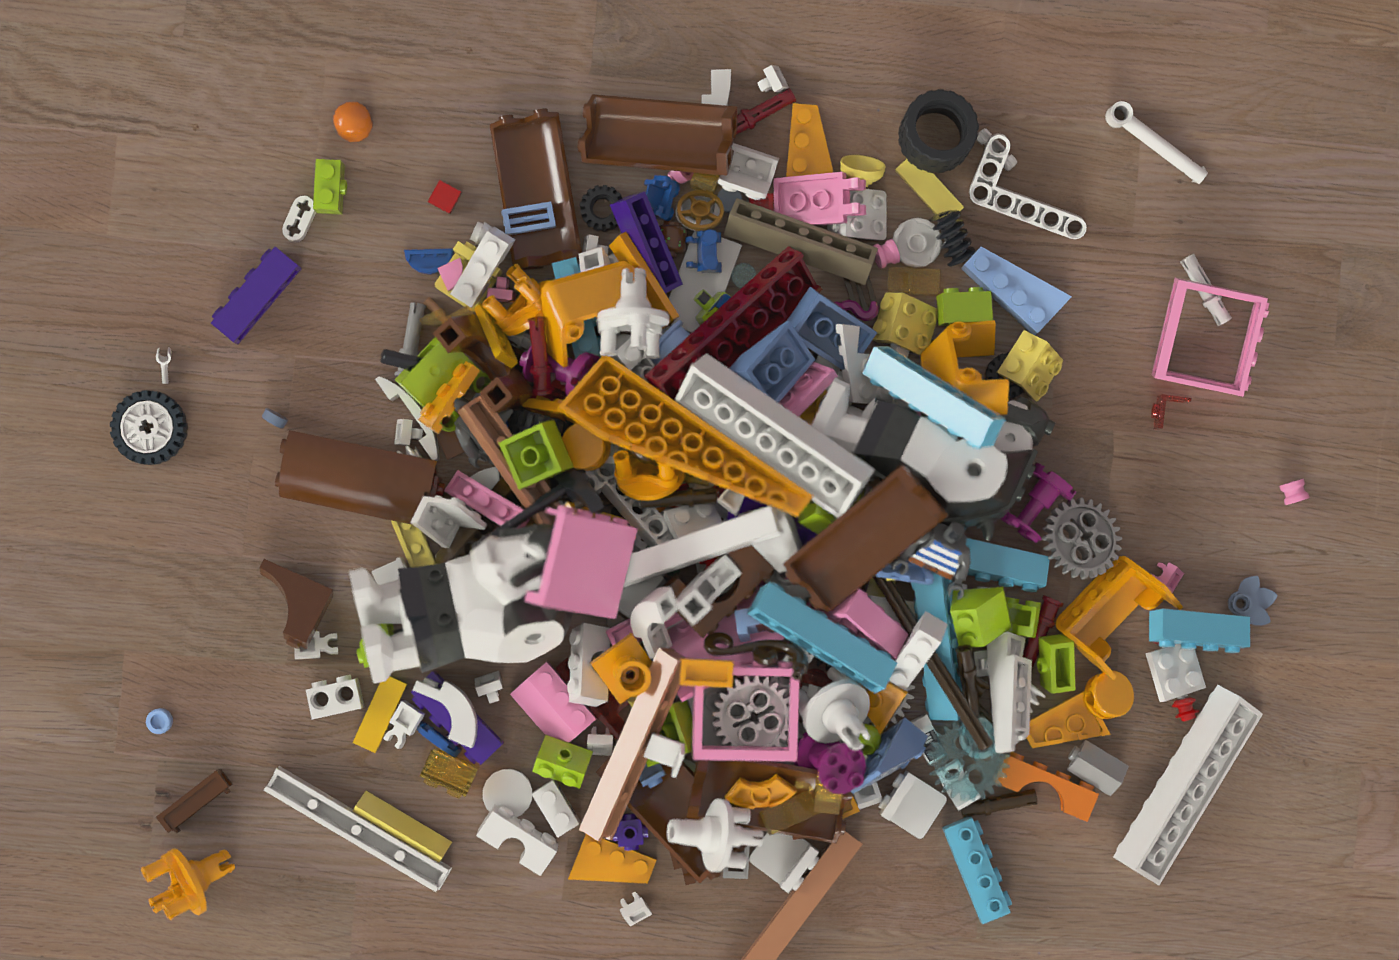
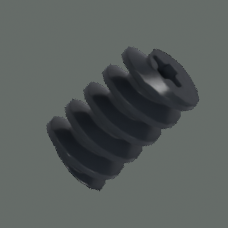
M959 210L944 211L929 219V221L938 222L933 227V231L941 230V233L936 238L937 240L945 239L940 248L949 249L943 255L944 258L952 257V260L947 264L949 267L966 261L975 253L974 247L970 246L972 243L971 239L966 237L968 234L967 229L962 228L965 223L962 219H958L961 216Z

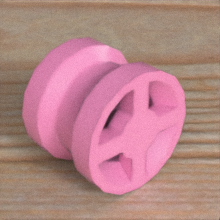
M892 239L887 240L883 245H873L878 248L875 262L880 269L885 268L889 263L897 264L900 262L898 248Z
M1304 479L1279 486L1280 490L1285 494V505L1310 498L1309 494L1304 490Z

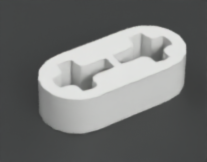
M299 196L296 198L283 224V234L291 242H300L304 239L316 214V211L313 209V200L310 197ZM307 201L311 210L309 212L305 211L302 218H300L301 209L299 205H304ZM299 220L298 229L300 234H294L291 237V232L288 229L290 226L295 227Z

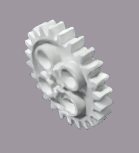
M744 675L743 683H740L735 678V686L733 688L726 687L728 690L727 694L723 692L718 693L722 698V702L714 701L719 710L712 711V715L719 717V719L712 722L713 726L721 727L715 733L717 736L725 735L721 741L723 745L731 742L730 746L772 747L776 745L781 747L780 738L788 740L784 732L789 729V706L786 705L789 702V696L782 697L786 691L784 688L776 690L777 681L768 685L769 678L767 676L763 678L762 682H759L758 676H754L753 681H750ZM757 693H764L766 696L765 702L762 705L753 704V697ZM735 704H740L743 707V712L736 717L730 715L731 707ZM774 705L773 709L758 714L756 721L753 722L751 719H748L739 726L733 727L735 722L749 718L750 711L754 710L755 713H759L768 706ZM775 716L777 719L775 726L771 728L765 727V718ZM746 727L754 729V734L750 739H743L741 737V732Z

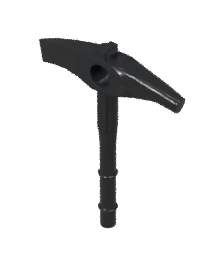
M571 468L553 476L558 484L556 487L539 497L533 504L510 520H506L500 527L483 536L482 539L472 545V548H476L491 535L499 537V531L502 529L517 528L565 496L584 504L589 512L593 514L603 509L604 505L595 489L589 483L586 471L580 470L578 472L575 468Z

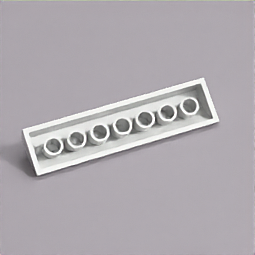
M705 354L691 365L675 399L677 403L813 495L812 500L837 518L851 508L872 476L873 468L708 354Z
M1217 685L1215 690L1209 695L1208 701L1201 713L1197 715L1190 731L1183 738L1182 744L1175 756L1170 759L1164 774L1158 779L1155 789L1144 802L1141 812L1136 820L1132 822L1124 840L1118 845L1113 858L1160 885L1263 713L1242 697Z

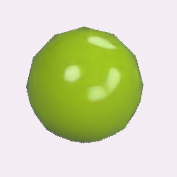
M864 723L863 725L868 730L870 738L866 740L862 734L859 735L858 739L864 746L860 750L863 752V755H870L879 749L881 736L875 726Z

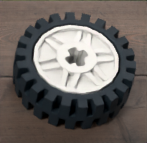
M143 390L126 396L123 402L118 403L116 411H113L111 416L113 419L110 421L112 430L110 435L114 440L113 444L122 455L139 464L156 465L170 460L171 457L179 453L178 450L183 447L184 439L187 438L186 429H188V423H186L187 418L181 406L174 399L161 392ZM147 422L154 426V428H151V433L144 431V427H147Z

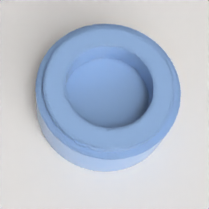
M163 708L152 710L146 718L147 728L154 734L167 732L173 724L171 713Z

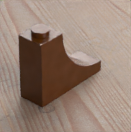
M264 559L259 567L260 574L268 578L279 588L288 606V618L283 631V637L291 647L307 649L333 598V589Z

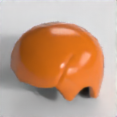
M346 102L338 106L333 115V122L338 135L349 142L362 141L368 137L372 130L371 115L366 107L358 102Z

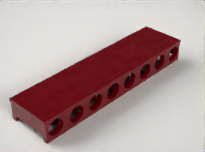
M790 246L785 248L645 375L648 383L675 401L691 365L702 356L708 354L729 369L743 353L785 323L809 287H812L819 293L823 290L821 286L816 284L803 260V253L792 249Z

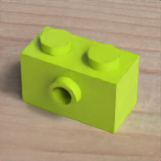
M316 159L313 209L317 213L342 215L343 195L347 194V180H344L345 165L341 160Z
M983 287L968 288V292H959V288L944 289V293L936 296L938 326H948L958 321L979 322L993 320L991 291H983Z
M1063 634L1039 637L1037 669L1040 672V686L1052 694L1075 691L1074 641Z
M545 735L532 772L544 778H551L567 786L580 789L593 751Z

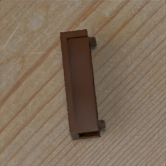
M218 769L156 816V818L167 833L171 831L179 833L181 831L179 828L181 824L222 792L229 794L231 792L229 787L233 784L222 769Z

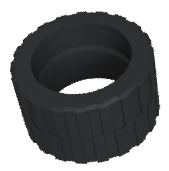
M930 90L925 94L919 95L909 105L898 130V142L902 149L901 152L908 159L907 161L916 166L917 169L927 171L928 173H944L960 165L968 156L978 137L979 123L973 106L963 96L950 90ZM929 113H938L950 118L959 130V144L949 150H937L926 145L916 130V122L919 117Z

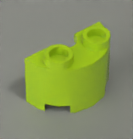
M1006 597L1012 624L1011 628L1006 632L1035 638L1041 603L1026 600L1025 605L1019 604L1020 599Z

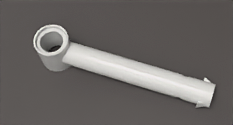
M1120 101L1107 110L1105 117L1111 127H1124L1168 162L1184 172L1192 179L1191 182L1200 184L1208 174L1204 166L1200 167L1134 117L1133 109L1129 103ZM1115 109L1123 111L1124 120H1118L1115 117Z

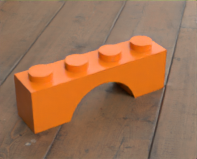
M1013 751L1009 755L1002 753L991 781L1016 792L1032 782L1049 783L1059 795L1060 810L1088 822L1099 796L1098 793L1093 791L1094 786L1081 780L1079 785L1070 781L1071 776L1057 771L1055 775L1046 771L1048 766L1034 761L1032 765L1023 761L1024 756Z

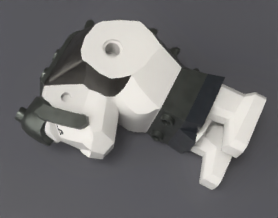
M839 371L838 377L834 378L811 426L873 468L874 472L870 477V482L874 481V478L884 481L885 477H889L902 465L905 466L916 476L920 484L926 490L928 489L949 515L940 522L941 524L949 527L951 523L957 522L963 526L964 531L967 530V527L976 526L977 529L981 528L984 539L990 540L995 530L994 523L1007 514L1015 501L1020 502L1026 489L1022 487L1025 479L1030 480L1036 466L1032 464L1038 451L1032 449V447L1039 444L1044 434L1050 436L1056 422L1049 419L1047 412L1041 406L1026 398L1019 397L1016 401L1008 402L1006 415H1000L1005 418V421L993 447L976 449L968 445V440L962 436L959 437L949 433L947 427L943 424H937L930 421L927 417L919 416L911 408H902L895 404L880 401L876 397L866 407L865 411L852 406V402H849L850 384L843 381L842 372Z
M541 524L524 528L502 529L499 531V537L491 535L474 548L469 555L446 563L398 568L399 579L381 585L376 583L365 568L350 570L353 594L361 622V631L373 683L386 681L393 671L420 667L423 673L463 658L500 663L529 662L558 646L567 633L573 611L544 607L525 601L527 590L539 592L555 525ZM402 623L403 628L393 630L394 635L388 636L378 624Z

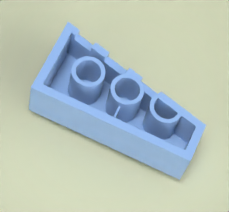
M980 247L961 268L980 287H983L984 291H991L992 298L1033 335H1036L1072 297L983 247Z

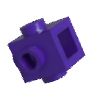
M634 813L623 814L613 841H618V847H624L625 851L640 849L639 845L644 844V838H649L648 828ZM629 828L635 832V835L631 838L625 835V831Z

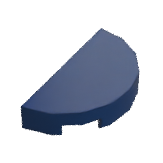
M453 248L404 250L406 260L410 266L419 273L427 275L439 273L437 268L449 263L454 255Z
M420 722L417 727L420 734L453 757L459 755L462 751L460 747L453 744L426 722Z

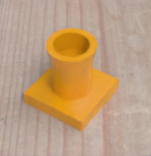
M632 633L625 636L590 662L619 704H622L630 697L641 695L650 685L651 674L649 669L652 661Z

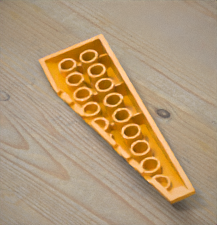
M602 356L558 406L561 412L601 439L798 517L813 498V495L610 356Z

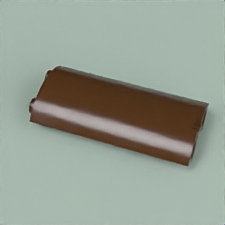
M592 94L589 101L584 104L583 117L586 118L587 129L582 138L580 137L578 140V152L581 153L582 163L728 175L734 150H732L733 138L736 139L737 106Z
M547 108L534 110L533 115L526 118H514L513 115L500 116L499 121L489 125L503 209L551 202L556 224L555 228L508 235L515 239L510 249L513 266L518 264L522 270L544 268V266H550L554 262L575 257L578 261L582 250L559 112H548ZM547 209L508 216L509 219L544 214L547 213ZM549 219L513 224L510 227L516 228L549 222Z
M289 430L287 439L283 438L280 445V453L283 454L280 472L276 475L275 487H279V497L411 524L410 522L423 496L432 497L438 473L437 461Z
M902 465L783 563L788 571L785 575L793 585L798 584L808 590L811 595L809 600L816 609L819 610L821 608L831 612L949 515L928 489L926 490L920 484L916 476Z
M611 756L596 771L600 778H602ZM682 760L675 778L672 777V767L660 763L665 772V775L662 776L663 781L650 788L648 785L643 787L640 780H638L627 806L699 884L707 877L712 880L720 872H712L705 867L702 851L699 848L669 842L667 837L670 820H700L687 817L690 792L695 774ZM748 845L732 847L731 852L741 853Z
M697 760L687 817L704 818L710 804L715 799H725L726 793L740 777L751 782H762L778 774L796 787L797 792L787 801L777 806L750 809L751 817L747 825L734 823L735 826L830 843H837L839 836L845 833L846 820L842 819L843 809L846 802L852 800L853 793L850 791L844 794H834L828 791L820 782L818 770L772 761ZM730 803L731 807L742 808Z

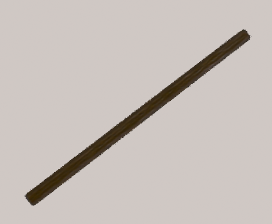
M875 575L873 579L910 637L914 626L918 622L894 582L892 580L887 581L886 578L876 577ZM935 650L926 662L927 666L981 751L987 749L993 744V741Z

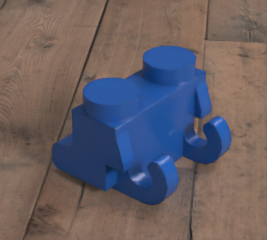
M654 175L653 180L646 179L644 185L647 186V198L656 219L670 221L674 214V209L671 207L672 201L679 194L680 185L668 176Z
M705 230L697 232L698 238L686 237V243L697 244V263H693V261L686 262V268H697V272L722 273V262H718L717 243H721V232Z

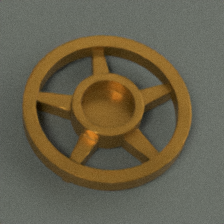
M705 190L688 192L680 198L677 204V216L680 222L697 232L716 227L722 221L724 215V206L719 197ZM704 196L712 200L706 202L704 200H696L694 197ZM687 199H690L692 203L691 208L681 211L682 204ZM715 203L720 210L719 216L710 212L711 207ZM684 216H692L696 220V224L689 222ZM706 219L713 221L709 224L700 225L701 221Z

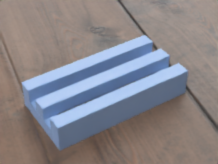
M551 202L503 209L501 211L505 234L507 235L550 229L556 226ZM547 209V213L514 219H509L508 216ZM549 219V222L516 228L510 227L513 224Z

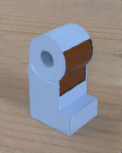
M749 608L734 611L737 633L741 642L751 641L750 634L763 631L776 633V631L748 615Z

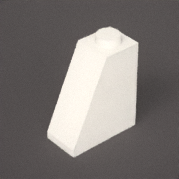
M767 506V507L759 508V509H756V510L744 512V513L738 514V517H741V516H744V515H747V514H750V513H753V512H756V511H759V510H762V509H765V508H768V507H772V506ZM777 509V517L784 534L752 545L778 572L787 571L783 563L799 551L803 545L792 515Z

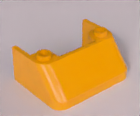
M620 261L551 280L542 288L541 299L543 317L545 318L547 353L563 368L568 367L566 344L575 342L582 336L584 320L597 317V314L603 310L615 308L616 303L621 298V273L623 269L628 268L629 272L633 273L634 282L635 268L628 262Z
M995 320L979 322L958 321L950 324L922 351L921 367L998 415H1006L1008 409V379L982 380L981 374L973 368L959 369L957 357L994 355Z
M1119 556L1117 560L1111 561L1114 566L1106 569V573L1098 575L1056 620V628L1060 633L1074 641V646L1112 680L1117 676L1105 663L1111 654V647L1105 639L1138 605L1146 610H1151L1158 607L1164 600L1178 610L1183 608L1165 584L1126 556Z

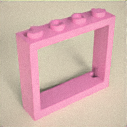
M1175 277L1151 375L1157 379L1244 396V392L1248 391V387L1251 385L1250 368L1251 366L1254 367L1257 361L1256 344L1261 342L1264 328L1261 327L1262 320L1269 313L1268 298L1262 295ZM1187 289L1254 302L1234 384L1167 370Z
M733 660V675L790 676L788 747L702 745L704 686H694L693 759L797 761L799 680L796 681L791 676L793 664L791 662L778 661V665H761L752 661V665H742L741 660Z

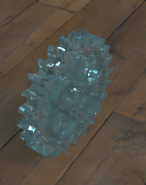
M953 721L952 730L944 726L943 731L945 735L935 734L939 742H930L935 751L927 752V755L934 757L933 761L927 763L928 766H934L935 768L929 775L938 776L934 784L943 783L944 786L941 792L944 793L950 789L951 798L960 793L961 801L965 800L966 795H969L971 801H975L976 794L981 799H985L984 791L986 790L990 794H994L992 785L1001 787L1002 785L998 778H1007V775L1002 772V768H1010V765L1003 763V759L1009 758L1010 755L995 751L994 728L986 730L993 741V744L988 747L991 750L990 759L987 761L982 760L979 757L980 749L977 746L971 756L974 764L967 766L962 781H959V774L965 765V760L962 757L970 754L974 740L962 721L960 727ZM983 722L982 725L986 728V722ZM964 736L968 740V747L965 750H959L956 747L955 741L957 737ZM949 759L955 760L958 764V770L954 774L947 772L945 769V764ZM977 770L980 772L981 781L978 784L970 782L968 777L970 771Z

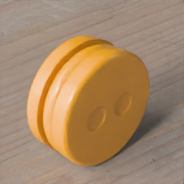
M579 423L569 427L562 436L563 443L574 466L573 468L594 471L603 466L609 458L611 443L597 437Z
M1112 670L1117 676L1114 680L1102 672L1092 676L1085 685V703L1090 712L1098 718L1112 719L1122 716L1133 705V687L1128 678L1118 671Z

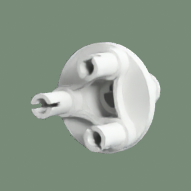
M625 268L621 273V298L616 303L615 308L606 309L597 314L598 332L601 333L600 355H617L616 333H619V331H631V349H636V347H638V350L644 349L643 357L646 359L660 358L659 339L662 336V327L669 324V314L651 308V304L646 298V271L641 268H635L633 282V273L629 272L628 268Z
M831 667L827 675L833 683L823 687L811 699L803 689H799L798 709L799 714L803 718L804 728L810 737L818 742L831 743L843 740L851 749H861L864 746L858 739L859 735L862 734L866 740L870 738L868 730L863 725L870 706L868 693L859 683Z
M715 799L710 804L704 818L700 820L672 819L667 829L669 842L699 848L702 851L705 867L712 872H720L725 867L744 869L747 863V856L743 852H731L732 847H739L740 845L761 847L763 840L753 839V837H764L762 830L742 829L741 826H735L734 823L745 825L749 823L751 817L750 809L731 807L730 803L725 799Z

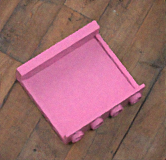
M559 505L558 510L547 508V512L558 516L539 592L527 590L525 601L544 607L616 619L637 528L627 526L628 520L613 517L611 522V517L596 513L595 518H592L593 513L577 509V514H574L575 509Z

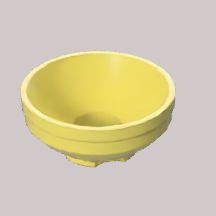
M863 155L844 156L840 162V170L846 173L847 179L858 177L860 180H866V187L881 179L886 168L882 161Z

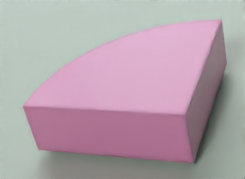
M461 258L437 268L448 292L453 290L463 272Z

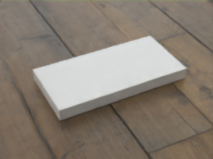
M694 231L693 238H698L697 231ZM721 237V243H717L718 262H722V273L697 272V268H686V262L693 261V263H697V244L689 243L679 270V276L683 285L673 289L669 297L670 302L679 314V317L671 326L681 320L683 322L682 327L690 333L700 326L695 317L702 308L693 299L702 289L712 297L717 292H725L740 253L741 244Z

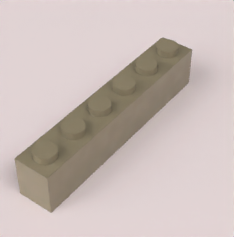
M736 198L724 232L725 236L776 254H780L785 248L790 246L792 249L803 253L805 264L864 285L878 250L877 247Z

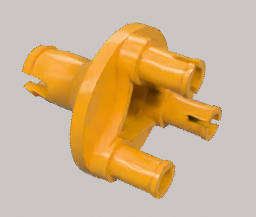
M518 264L512 265L506 272V275L515 283L514 288L520 292L515 302L507 310L494 295L489 296L482 303V307L489 312L495 319V324L507 336H514L525 330L530 331L528 318L535 317V324L538 327L537 316L543 317L541 291L544 285L550 281L546 280L538 283L534 278H530Z
M625 450L617 451L613 455L615 462L614 476L617 487L630 498L643 501L660 499L673 493L684 481L686 472L657 461L658 465L656 466L650 463L644 464ZM658 507L656 509L658 512H662L666 507Z
M173 848L161 855V859L142 867L141 872L147 882H151V880L167 872L171 878V885L168 887V890L148 899L150 906H154L153 912L158 913L163 909L169 920L187 910L192 911L196 915L206 912L207 904L204 892L207 891L212 882L235 870L233 863L225 862L219 866V863L231 858L229 852L224 849L200 861H187L178 849Z

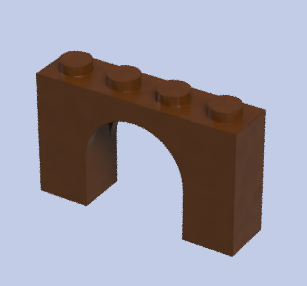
M476 315L450 317L433 333L448 353L463 352L473 358L483 368L491 383L480 394L495 413L517 409L533 396V388L516 366L510 368L494 357Z
M753 545L726 553L736 563V567L742 574L736 578L733 586L726 593L715 598L710 605L712 609L698 622L692 625L679 609L676 611L702 638L707 634H713L718 629L719 622L725 616L727 618L730 617L737 610L739 602L750 598L756 591L755 587L761 581H767L774 574V567ZM675 573L661 587H671L675 599H677L688 584Z

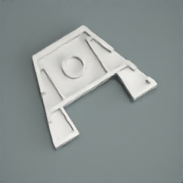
M836 324V333L840 334L841 345L838 346L839 354L843 355L845 369L842 370L843 381L850 384L849 402L870 404L876 397L880 401L891 403L893 397L889 394V390L873 385L870 382V378L862 374L871 354L857 353L860 326ZM893 343L890 345V348L906 358L908 357L909 350Z

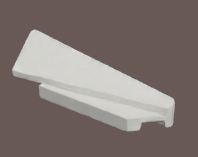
M1004 632L987 644L995 751L997 753L1014 751L1015 745L1029 735L1032 660L1023 658L1025 638L1010 632Z

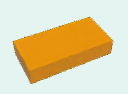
M681 658L680 685L732 688L733 660Z

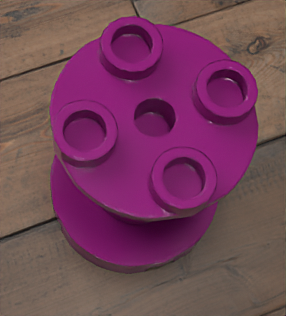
M530 346L528 352L522 354L520 365L523 366L525 380L534 383L533 374L530 373L531 365H533L532 346ZM584 352L575 360L567 357L568 367L563 368L547 353L548 363L553 367L552 373H555L558 381L566 383L565 392L567 396L600 359L598 355Z
M1036 462L1032 475L1038 481L1028 494L1031 497L1030 501L1018 517L1007 512L1001 518L1009 526L1012 525L1015 528H1019L1017 532L1025 539L1032 540L1035 543L1038 540L1041 541L1042 538L1029 526L1043 507L1049 509L1059 495L1071 501L1077 493L1075 490H1072L1073 487L1053 471L1044 472L1045 466Z
M807 731L802 735L804 737L799 743L797 742V761H793L795 766L818 770L820 782L825 789L834 794L848 793L863 784L866 763L863 752L860 749L853 750L846 743H841L840 741L831 743L818 742L811 738Z

